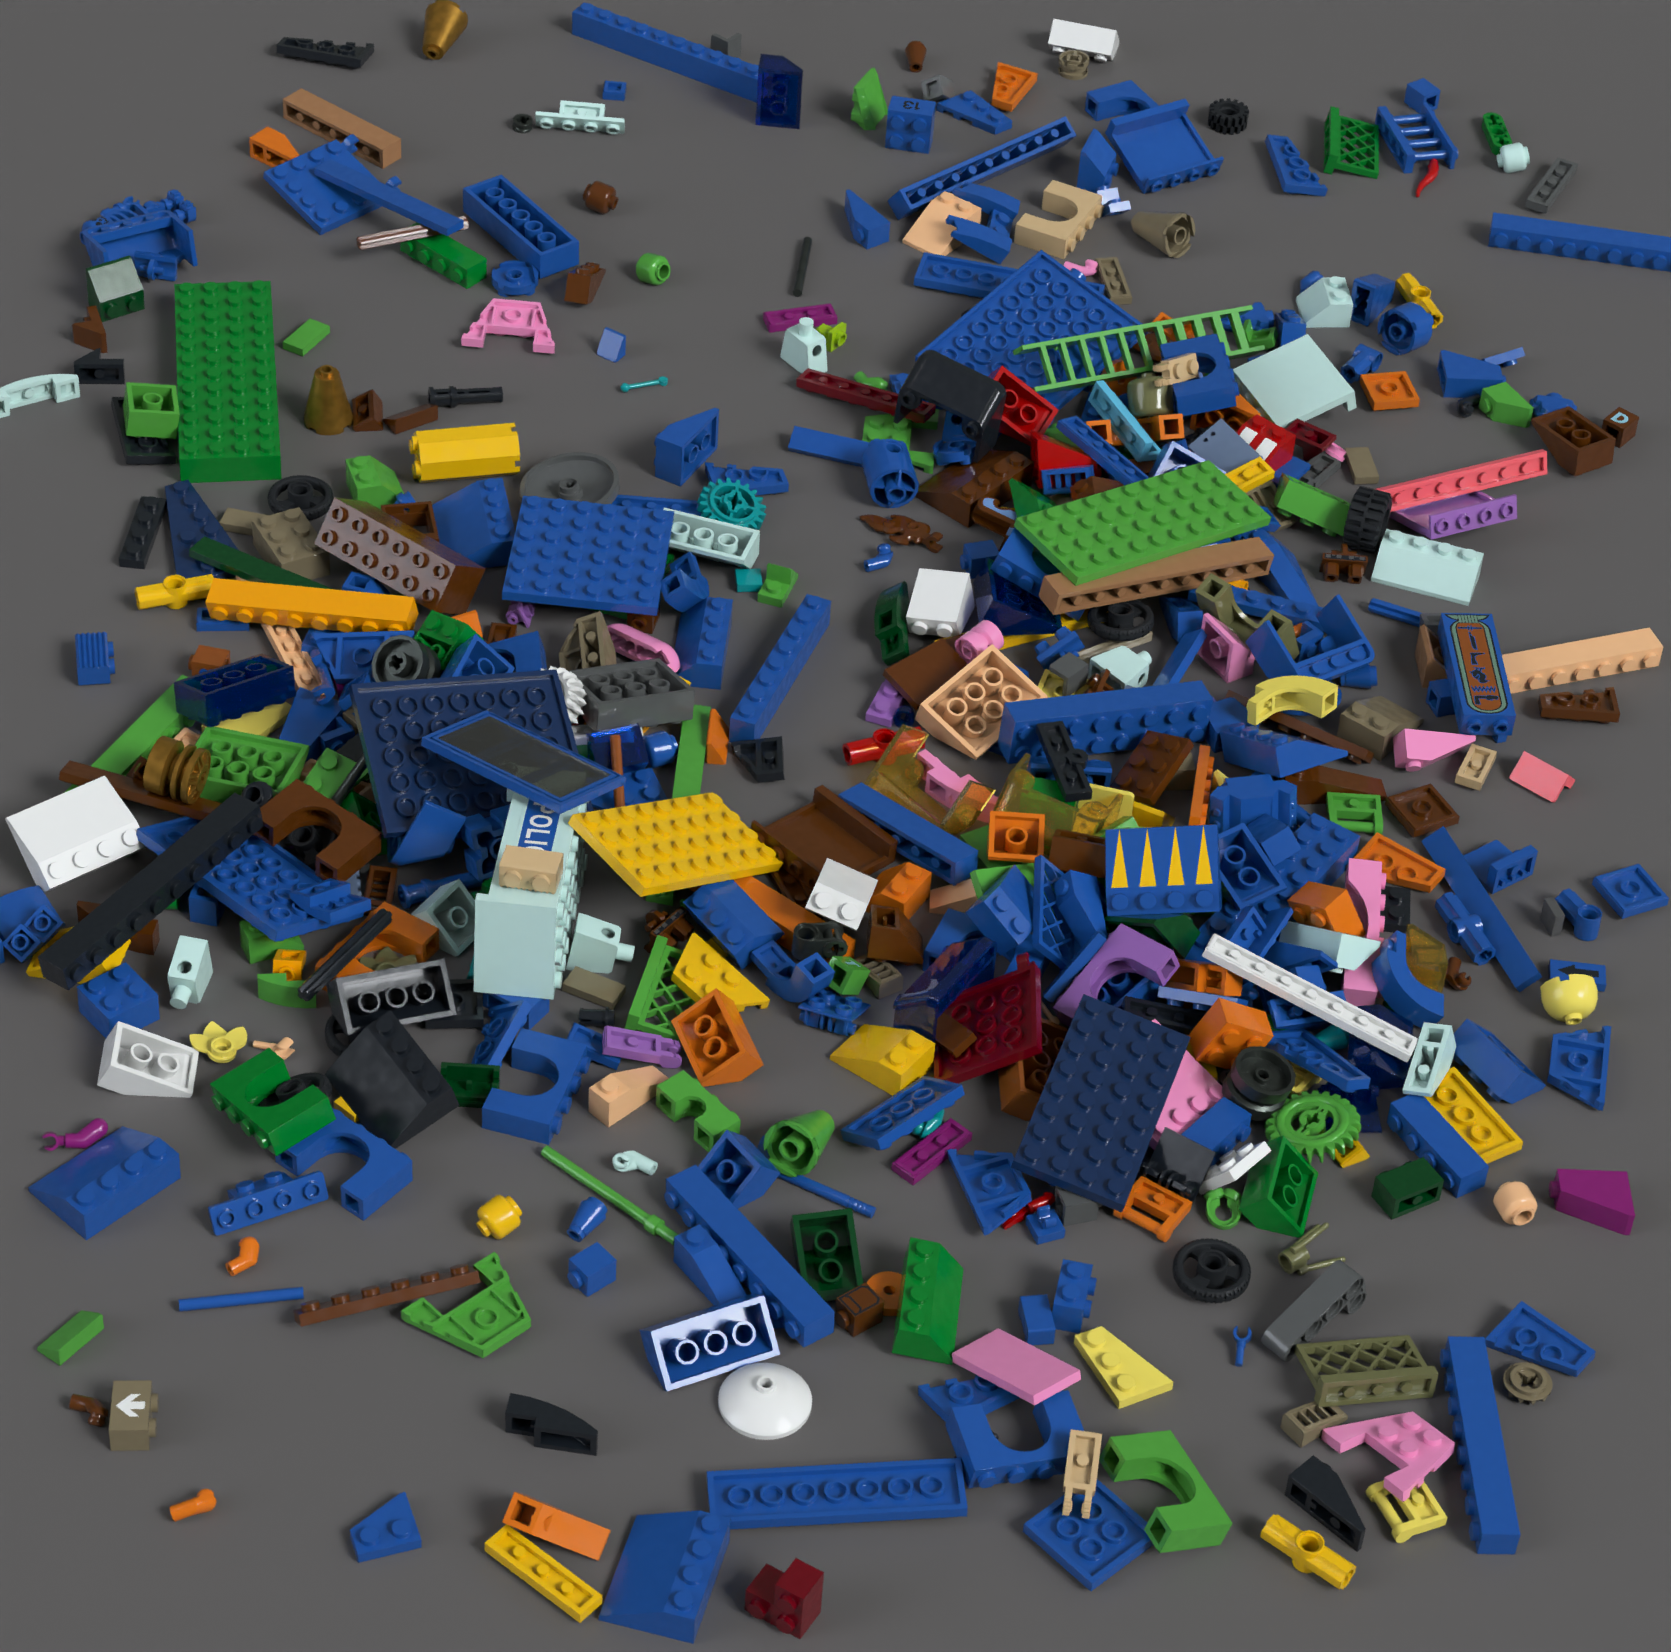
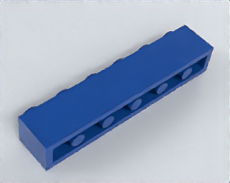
M861 782L838 794V797L898 840L896 852L953 886L970 877V872L977 870V849Z

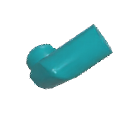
M944 1109L935 1114L932 1120L926 1123L923 1122L915 1127L912 1133L924 1139L942 1124L945 1113Z

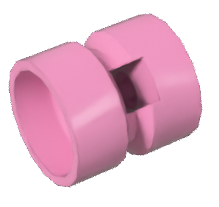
M983 620L955 641V650L969 664L991 644L998 650L1002 648L1004 638L994 623Z

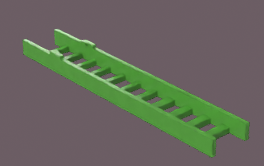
M1252 305L1026 344L1013 350V354L1020 355L1039 352L1048 385L1032 388L1040 395L1094 385L1096 381L1101 380L1111 382L1138 377L1145 373H1160L1153 371V361L1144 332H1155L1160 349L1161 344L1167 343L1163 329L1172 328L1176 341L1187 339L1183 325L1191 324L1196 338L1206 336L1202 322L1210 321L1213 333H1217L1219 342H1224L1226 355H1228L1229 360L1256 355L1264 351L1265 347L1261 345L1249 348L1240 315L1253 310ZM1229 318L1238 350L1230 351L1221 319ZM1136 334L1145 367L1134 369L1125 336ZM1117 338L1126 368L1125 371L1115 372L1105 339ZM1097 341L1107 374L1095 375L1086 345L1087 342ZM1078 344L1087 374L1086 378L1076 379L1067 350V347L1070 345ZM1054 348V351L1059 350L1068 381L1056 383L1047 352L1048 349Z

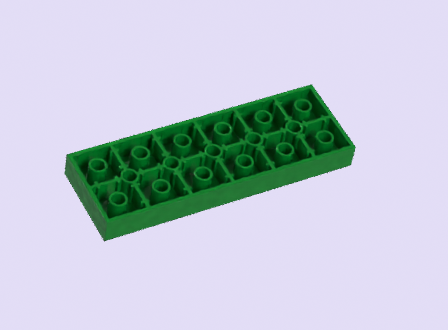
M271 281L174 284L181 481L189 480L190 483L281 480Z

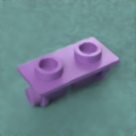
M510 601L512 605H509L506 613L507 621L510 624L524 622L526 628H529L535 613L536 603Z

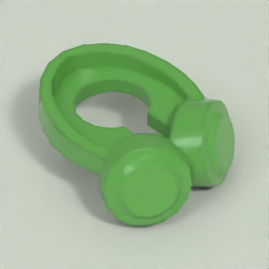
M1222 1187L1205 1193L1204 1198L1207 1202L1206 1216L1209 1222L1221 1230L1235 1227L1242 1213L1239 1210L1242 1200L1241 1194L1232 1188L1223 1189ZM1221 1197L1227 1199V1207L1232 1211V1217L1227 1221L1219 1220L1215 1215V1210L1220 1206Z

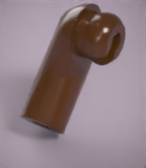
M1450 957L1445 968L1444 979L1455 990L1464 991L1471 984V977L1469 975L1465 978V972L1459 973L1461 966L1459 958Z
M77 1394L71 1396L69 1409L89 1413L88 1423L97 1427L105 1425V1419L109 1416V1411L100 1400Z

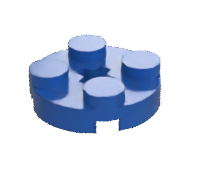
M511 260L499 264V268L496 270L494 268L491 273L492 285L498 290V295L502 297H509L510 295L530 296L535 293V288L538 286V270L533 265L532 269L527 267L526 262Z
M966 435L951 436L950 442L944 444L943 439L933 445V453L937 465H947L951 462H959L961 465L973 463L976 442L969 439Z

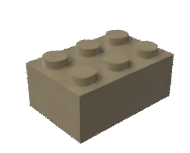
M300 507L252 520L253 545L264 561L310 580L330 575L329 552L314 544L318 534Z

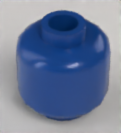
M664 730L641 738L640 747H637V755L640 762H645L649 768H658L674 762L679 750L678 744L672 734L669 735Z

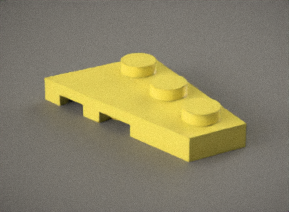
M1100 1326L1075 1335L1074 1345L1118 1409L1172 1390L1173 1381L1104 1327Z

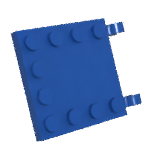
M354 134L347 136L342 143L335 139L264 171L263 179L319 235L382 207L326 181L314 173L315 167L331 159L377 180L352 155V153L358 150L354 144L359 142V139ZM394 176L385 185L401 191L397 186L402 184V181L397 176Z

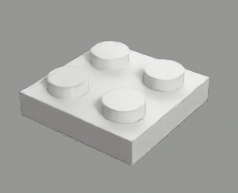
M1263 1141L1253 1145L1250 1142L1238 1149L1237 1153L1233 1149L1220 1157L1221 1164L1218 1166L1215 1164L1209 1168L1199 1193L1202 1195L1210 1190L1236 1181L1271 1151L1267 1143Z

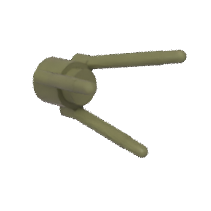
M1325 1222L1321 1226L1316 1224L1292 1246L1278 1254V1261L1285 1272L1292 1274L1297 1271L1298 1275L1302 1276L1309 1271L1331 1266L1337 1260L1346 1261V1258L1342 1256L1307 1265L1310 1255L1305 1246L1329 1227V1223Z

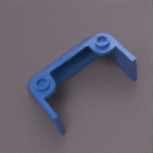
M168 210L155 211L90 227L82 232L93 266L129 255L135 264L134 253L136 251L172 255L177 257V264L186 259L193 267L198 266L193 230Z
M1340 594L1336 595L1316 615L1317 620L1327 634L1318 644L1320 654L1295 663L1269 620L1265 621L1245 641L1264 674L1269 679L1282 676H1309L1330 681L1362 669L1373 661L1375 657L1374 650Z
M425 800L405 836L387 838L388 862L402 866L441 858L446 853L450 854L455 844V837L466 821V817Z

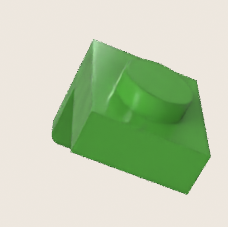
M1245 320L1243 329L1249 348L1264 345L1265 350H1268L1275 346L1278 337L1276 327L1256 331L1253 330L1251 320Z

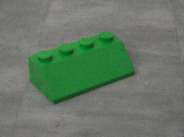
M910 1237L903 1260L892 1353L952 1365L964 1269L940 1243Z

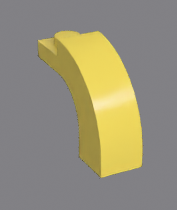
M1282 676L1263 681L1255 686V696L1248 700L1246 707L1248 711L1247 723L1256 726L1274 713L1285 710L1303 711L1322 719L1337 708L1338 685L1309 676Z

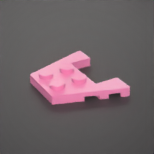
M493 298L481 312L480 319L477 322H473L470 326V331L467 334L464 333L461 338V346L483 348L486 333H493L498 336L516 335L521 338L534 337L533 352L555 353V343L552 341L551 332L547 327L546 317L540 302Z
M1413 1411L1329 1427L1322 1430V1441L1339 1454L1362 1443H1367L1400 1468V1470L1384 1477V1488L1402 1502L1410 1497V1491L1414 1487L1419 1488L1424 1483V1477L1430 1471L1434 1473L1454 1453L1455 1442Z

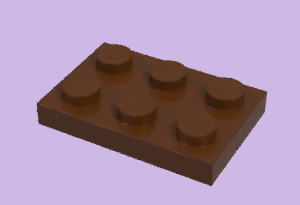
M1148 730L1109 788L1132 792L1135 796L1134 801L1154 806L1194 747L1193 743L1188 738Z

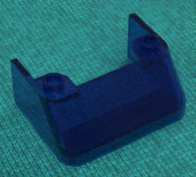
M981 937L945 946L940 956L904 994L901 993L896 997L893 1004V1009H895L893 1028L913 1030L935 1043L937 1018L965 989L994 979L997 942L988 937Z

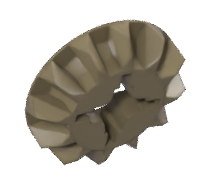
M1520 1362L1506 1369L1503 1376V1388L1508 1390L1509 1397H1517L1520 1403L1526 1400L1534 1405L1538 1400L1544 1402L1547 1396L1551 1394L1552 1379L1542 1367L1533 1363ZM1522 1382L1525 1384L1533 1383L1532 1388L1530 1386L1523 1387L1521 1384Z

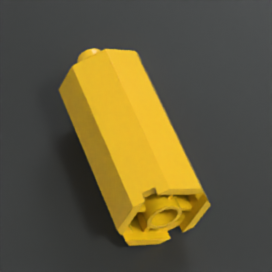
M515 423L415 431L414 436H411V439H409L410 454L415 456L414 464H412L413 479H418L419 483L519 474L520 466L515 467V461H520L518 433L513 431L516 427Z

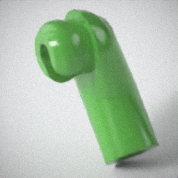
M863 371L857 372L854 376L856 382L883 390L888 389V383L880 377L868 378Z

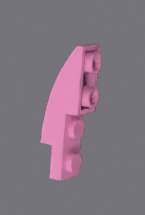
M926 749L917 753L916 774L926 781L925 792L932 798L960 814L989 823L990 811H1003L1004 803L1001 799L986 789L981 782H978L970 774L960 778Z

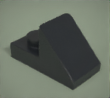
M100 348L74 361V373L79 377V384H125L124 359H101Z

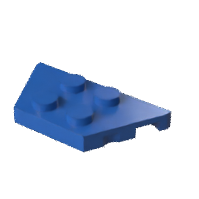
M414 630L315 633L313 638L336 684H348L369 668L372 670L373 657L381 643L392 636L405 635L414 638L416 634Z
M1602 1026L1600 1032L1588 1033L1587 1029H1583L1573 1033L1553 1034L1551 1041L1547 1082L1599 1111H1603L1605 1104L1611 1026Z
M957 1149L947 1150L949 1162L984 1236L990 1234L1032 1201L1031 1191L1021 1171L1011 1168L1014 1160L1012 1153H989L987 1151L975 1150L974 1155H958Z

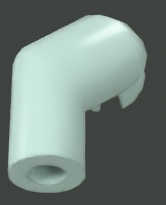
M634 1150L617 1153L612 1159L614 1168L620 1172L639 1169L651 1176L658 1167L657 1162Z

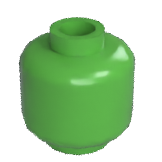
M645 253L637 261L636 274L642 282L661 285L670 276V265L664 256Z

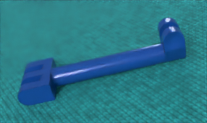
M317 648L310 652V657L318 670L322 685L315 687L311 692L314 697L323 694L316 701L319 705H324L334 697L335 689L331 680L332 674L320 650Z

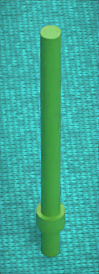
M547 1145L542 1149L541 1155L643 1224L644 1229L653 1236L659 1235L674 1246V1237L679 1234L667 1227L664 1220L655 1214L649 1215Z

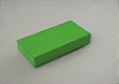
M310 318L283 341V349L304 356L330 333V326Z

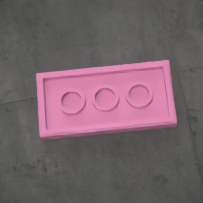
M999 1328L952 1353L953 1363L1033 1405L1044 1401L1081 1380L1079 1369Z

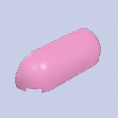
M615 623L607 626L615 652L634 661L660 658L675 673L680 669L679 657L676 651L667 643L626 624Z

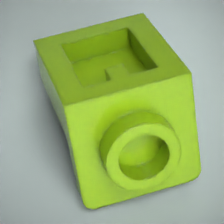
M844 322L839 323L834 328L823 323L815 329L825 337L826 350L829 352L842 346L846 341V323Z

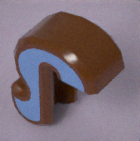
M981 497L973 510L972 519L974 523L1004 537L998 550L1000 552L1014 529V523L1017 518L1016 511L1010 508H999V501L995 498Z

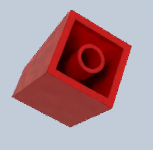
M1030 431L1031 460L1034 461L1032 480L1039 489L1043 488L1041 470L1093 465L1094 476H1102V467L1079 447L1036 431ZM1085 472L1081 473L1082 479H1086ZM1071 473L1072 486L1076 483L1075 473ZM1061 474L1062 487H1066L1065 474ZM1051 475L1052 488L1056 487L1055 475Z

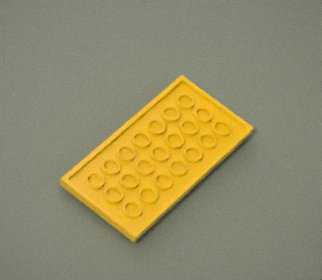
M713 792L573 814L568 822L640 897L779 871L783 864L782 861L778 860L776 852L764 843H761L758 840V834L748 828L740 820V816L731 811L723 803L722 798Z

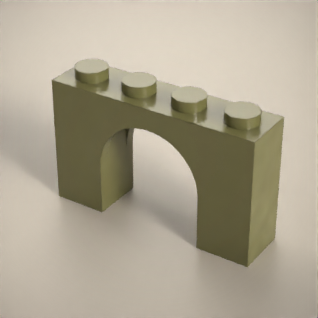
M1212 573L1195 590L1198 605L1203 610V614L1209 613L1224 623L1246 646L1245 641L1265 621L1269 620L1293 660L1299 655L1292 620L1271 609L1259 624L1255 623L1236 604L1231 584Z

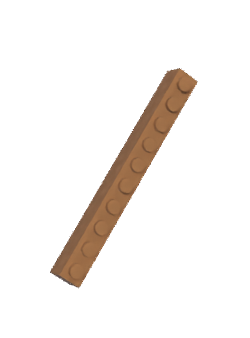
M1259 537L1199 547L1077 586L1063 573L1046 575L1042 581L1039 597L1051 613L1057 615L1195 589L1202 584L1210 573L1226 582L1268 575L1274 554Z

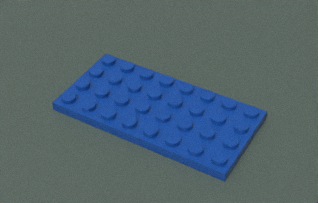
M182 817L138 828L136 835L138 841L157 855H160L201 820ZM253 835L202 877L201 880L196 882L199 887L205 889L218 901H221L233 910L234 913L240 915L253 927H256L275 942L298 935H305L315 930L326 929L340 923H347L364 915L363 912L330 924L302 910L290 898L289 892L324 880L315 875L314 870L278 844L272 847Z

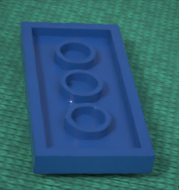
M924 1075L840 1130L844 1141L876 1150L887 1149L892 1145V1142L912 1133L913 1129L921 1123L932 1120L935 1114L953 1106L956 1100L965 1095L962 1084Z

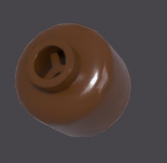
M595 181L587 185L583 194V201H585L588 209L600 214H607L610 210L616 208L618 197H616V190L613 186L601 181Z

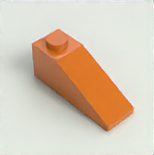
M268 126L249 138L250 157L272 168L300 156L284 134Z

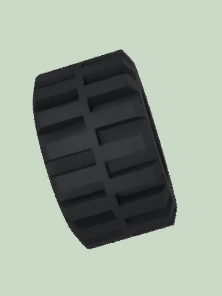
M1360 486L1351 501L1345 522L1344 544H1347L1350 548L1373 554L1380 548L1391 513L1392 498L1390 493Z

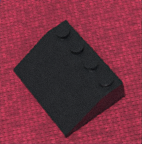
M391 1010L367 1025L325 1073L332 1086L356 1114L365 1129L376 1137L384 1139L394 1149L460 1106L452 1087Z

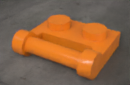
M1141 1175L1132 1186L1123 1212L1114 1210L1113 1215L1121 1220L1125 1218L1156 1234V1238L1165 1243L1169 1240L1174 1229L1191 1211L1192 1201ZM1134 1205L1159 1218L1164 1223L1160 1224L1130 1207Z

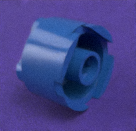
M1407 302L1381 315L1378 321V334L1382 335L1384 340L1382 344L1390 353L1395 355L1407 354L1427 345L1432 335L1434 319L1420 305Z

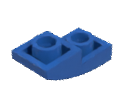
M42 904L24 925L20 923L3 941V946L21 963H24L47 944L66 924L46 905Z

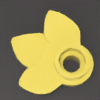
M211 1021L204 1029L203 1034H190L189 1040L194 1049L206 1053L212 1061L228 1063L236 1057L237 1050L246 1045L247 1032L243 1026L226 1032L218 1024Z

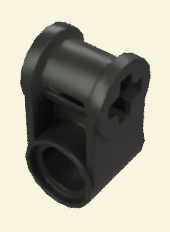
M837 921L800 923L796 925L793 933L792 955L799 960H804L816 952L823 959H831L832 956H844L847 953L848 946L842 938V925Z

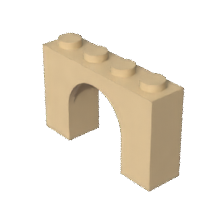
M1052 180L1043 192L1042 210L1063 216L1069 220L1049 221L1025 213L1016 223L1014 243L1036 251L1042 250L1049 255L1064 259L1069 252L1074 251L1079 240L1082 241L1086 231L1093 227L1094 221L1101 217L1104 206L1101 205L1102 195Z

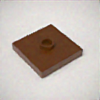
M1431 783L1386 797L1385 806L1413 838L1436 831L1442 826L1446 828L1459 822L1460 816Z

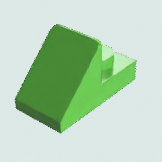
M768 563L766 580L758 593L757 602L782 608L798 579V573L790 568Z

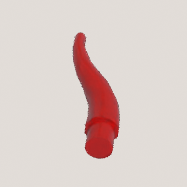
M1433 158L1429 161L1428 172L1417 186L1416 197H1419L1423 188L1432 183L1439 172L1437 159Z

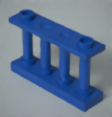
M1423 102L1421 114L1393 116L1386 106L1377 107L1375 124L1379 125L1381 137L1404 174L1413 172L1416 161L1431 160L1433 158L1444 159L1449 169H1454L1455 160L1458 159V149L1452 143L1435 116V112L1427 102ZM1410 123L1422 124V126L1401 128L1398 125ZM1429 135L1430 138L1408 140L1405 137ZM1425 147L1437 148V150L1425 152H1415V150L1413 149Z

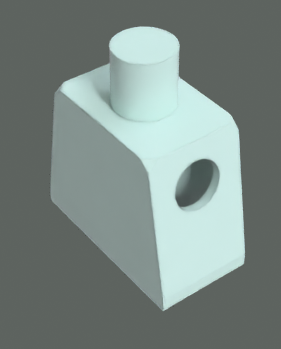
M808 317L801 318L799 324L785 331L780 358L801 374L808 368L827 372L826 339L813 328L814 321Z
M1120 646L1090 658L1088 679L1094 673L1100 674L1107 668L1110 674L1106 683L1113 689L1121 690L1126 685L1135 688L1143 687L1148 679L1149 665L1152 663V658L1147 651L1136 654L1126 646Z
M578 913L569 947L566 970H573L577 966L590 972L609 974L612 972L615 959L632 962L635 946L619 943L621 934L619 926L583 913Z
M182 935L178 939L167 976L171 995L170 1004L177 1009H185L188 1002L197 1004L202 999L213 974L208 940Z

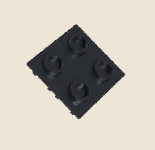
M1165 1127L1149 1163L1144 1161L1140 1167V1172L1151 1181L1192 1201L1193 1205L1216 1152Z

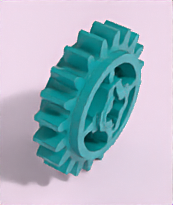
M718 478L715 484L710 481L707 487H703L697 501L699 504L697 511L702 512V517L760 530L766 513H764L766 505L761 504L763 497H755L757 490L750 491L748 489V483L742 486L740 485V480L737 479L735 483H732L730 478H727L726 482L723 483Z

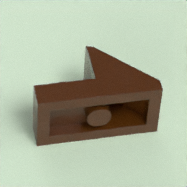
M86 307L87 317H83L84 322L72 325L74 343L91 350L100 348L101 353H107L106 332L97 307Z

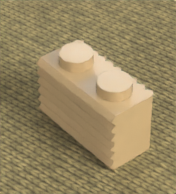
M506 845L501 862L499 863V885L501 887L505 885L507 888L517 887L523 890L528 889L529 891L534 890L541 893L545 891L547 894L549 892L555 894L563 874L564 854Z

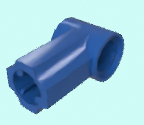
M1359 344L1352 358L1341 367L1340 374L1348 383L1352 384L1360 379L1361 374H1366L1368 371L1375 372L1382 362L1383 354L1366 345Z
M1570 888L1562 890L1555 900L1565 914V917L1574 925V935L1583 941L1595 940L1599 933L1602 911L1597 906L1586 904Z

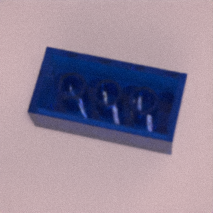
M261 653L174 682L177 713L188 717L190 720L198 721L206 727H214L219 725L221 721L238 719L242 717V714L262 711L264 707L272 704H283L286 702V699L296 696L294 668L287 663Z

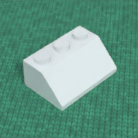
M1053 19L1048 45L1052 52L1057 54L1069 50H1077L1086 53L1089 57H1094L1096 61L1107 62V60L1113 61L1120 41L1117 30Z

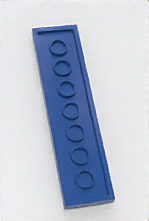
M924 252L914 277V286L942 290L947 293L964 294L969 297L984 298L1018 269ZM1085 281L1098 292L1104 294V284Z
M961 1458L707 1471L709 1513L731 1518L730 1529L966 1517L968 1511Z

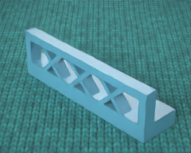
M1096 381L1088 401L1104 420L1110 419L1112 431L1137 462L1156 460L1161 449L1105 381Z

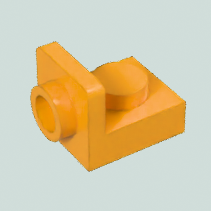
M278 949L273 959V973H286L287 981L302 980V970L306 963V950Z

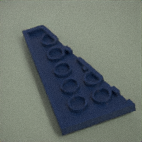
M189 480L178 481L165 486L176 575H181L185 579L209 574L219 579L235 578L236 576L189 556V549L204 536L238 550V548Z

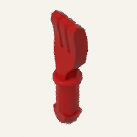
M1051 1192L1043 1193L1042 1196L1032 1200L1001 1224L1005 1230L1009 1229L1011 1226L1023 1221L1027 1215L1034 1214L1038 1207L1051 1206L1055 1202V1195Z

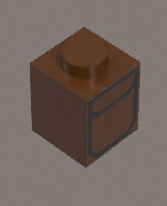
M865 1282L836 1298L835 1320L839 1327L845 1328L852 1337H855L882 1322L884 1301Z

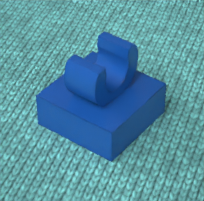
M1050 1205L1038 1207L1037 1213L1026 1216L1025 1224L1037 1245L1065 1237V1228L1055 1210L1050 1209Z

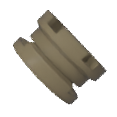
M1077 50L1061 53L1059 56V64L1061 66L1058 68V73L1069 80H1081L1087 77L1089 56Z

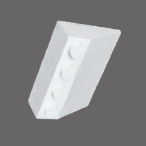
M105 776L5 818L36 886L39 885L44 893L137 853L146 847L138 841L136 833L140 827L136 819Z

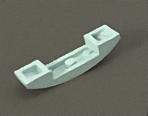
M75 374L41 375L22 379L1 387L0 418L10 416V409L54 398L59 403L80 397L79 377Z

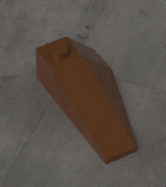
M1320 765L1282 778L1274 776L1275 781L1285 780L1297 785L1298 805L1326 804L1327 792L1380 795L1381 801H1385L1387 797L1382 779Z

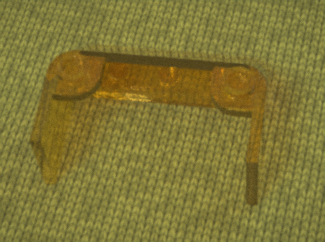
M902 724L864 784L953 836L970 828L996 790L993 787L969 780L947 812L917 786L924 775V767L915 756L929 734Z
M1025 753L1009 773L993 811L1045 814L1044 854L1050 856L1052 838L1057 828L1094 835L1118 819L1124 795L1118 793L1108 807L1098 801L1085 803L1081 809L1075 808L1032 789L1035 778L1027 771L1031 755Z

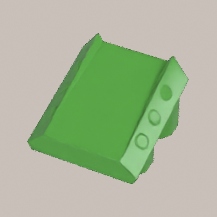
M871 68L854 86L852 95L854 107L851 112V121L856 122L864 130H876L875 126L888 114L875 68Z

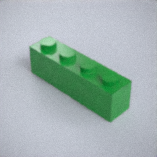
M416 222L411 226L420 225V223ZM442 234L400 243L402 252L466 289L487 278V258L449 236Z

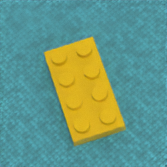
M1455 1067L1449 1069L1432 1097L1424 1096L1487 1164L1522 1149L1523 1141Z

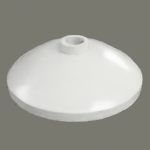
M754 1363L735 1370L724 1380L719 1390L718 1407L724 1421L736 1432L754 1439L773 1440L793 1434L806 1423L811 1413L812 1395L805 1380L795 1371L774 1363Z

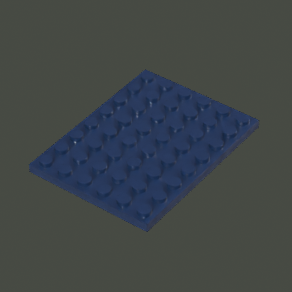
M557 669L351 684L349 687V694L384 838L405 836L425 800L465 817L481 814L484 818L490 817V810L511 804V802L507 801L506 787L421 746L423 736L488 710L579 754ZM487 725L447 743L471 755L478 756L517 738ZM529 744L488 763L506 772L508 767L542 771L563 762V760ZM577 767L564 772L584 775L583 770ZM591 800L587 803L586 812L593 811Z

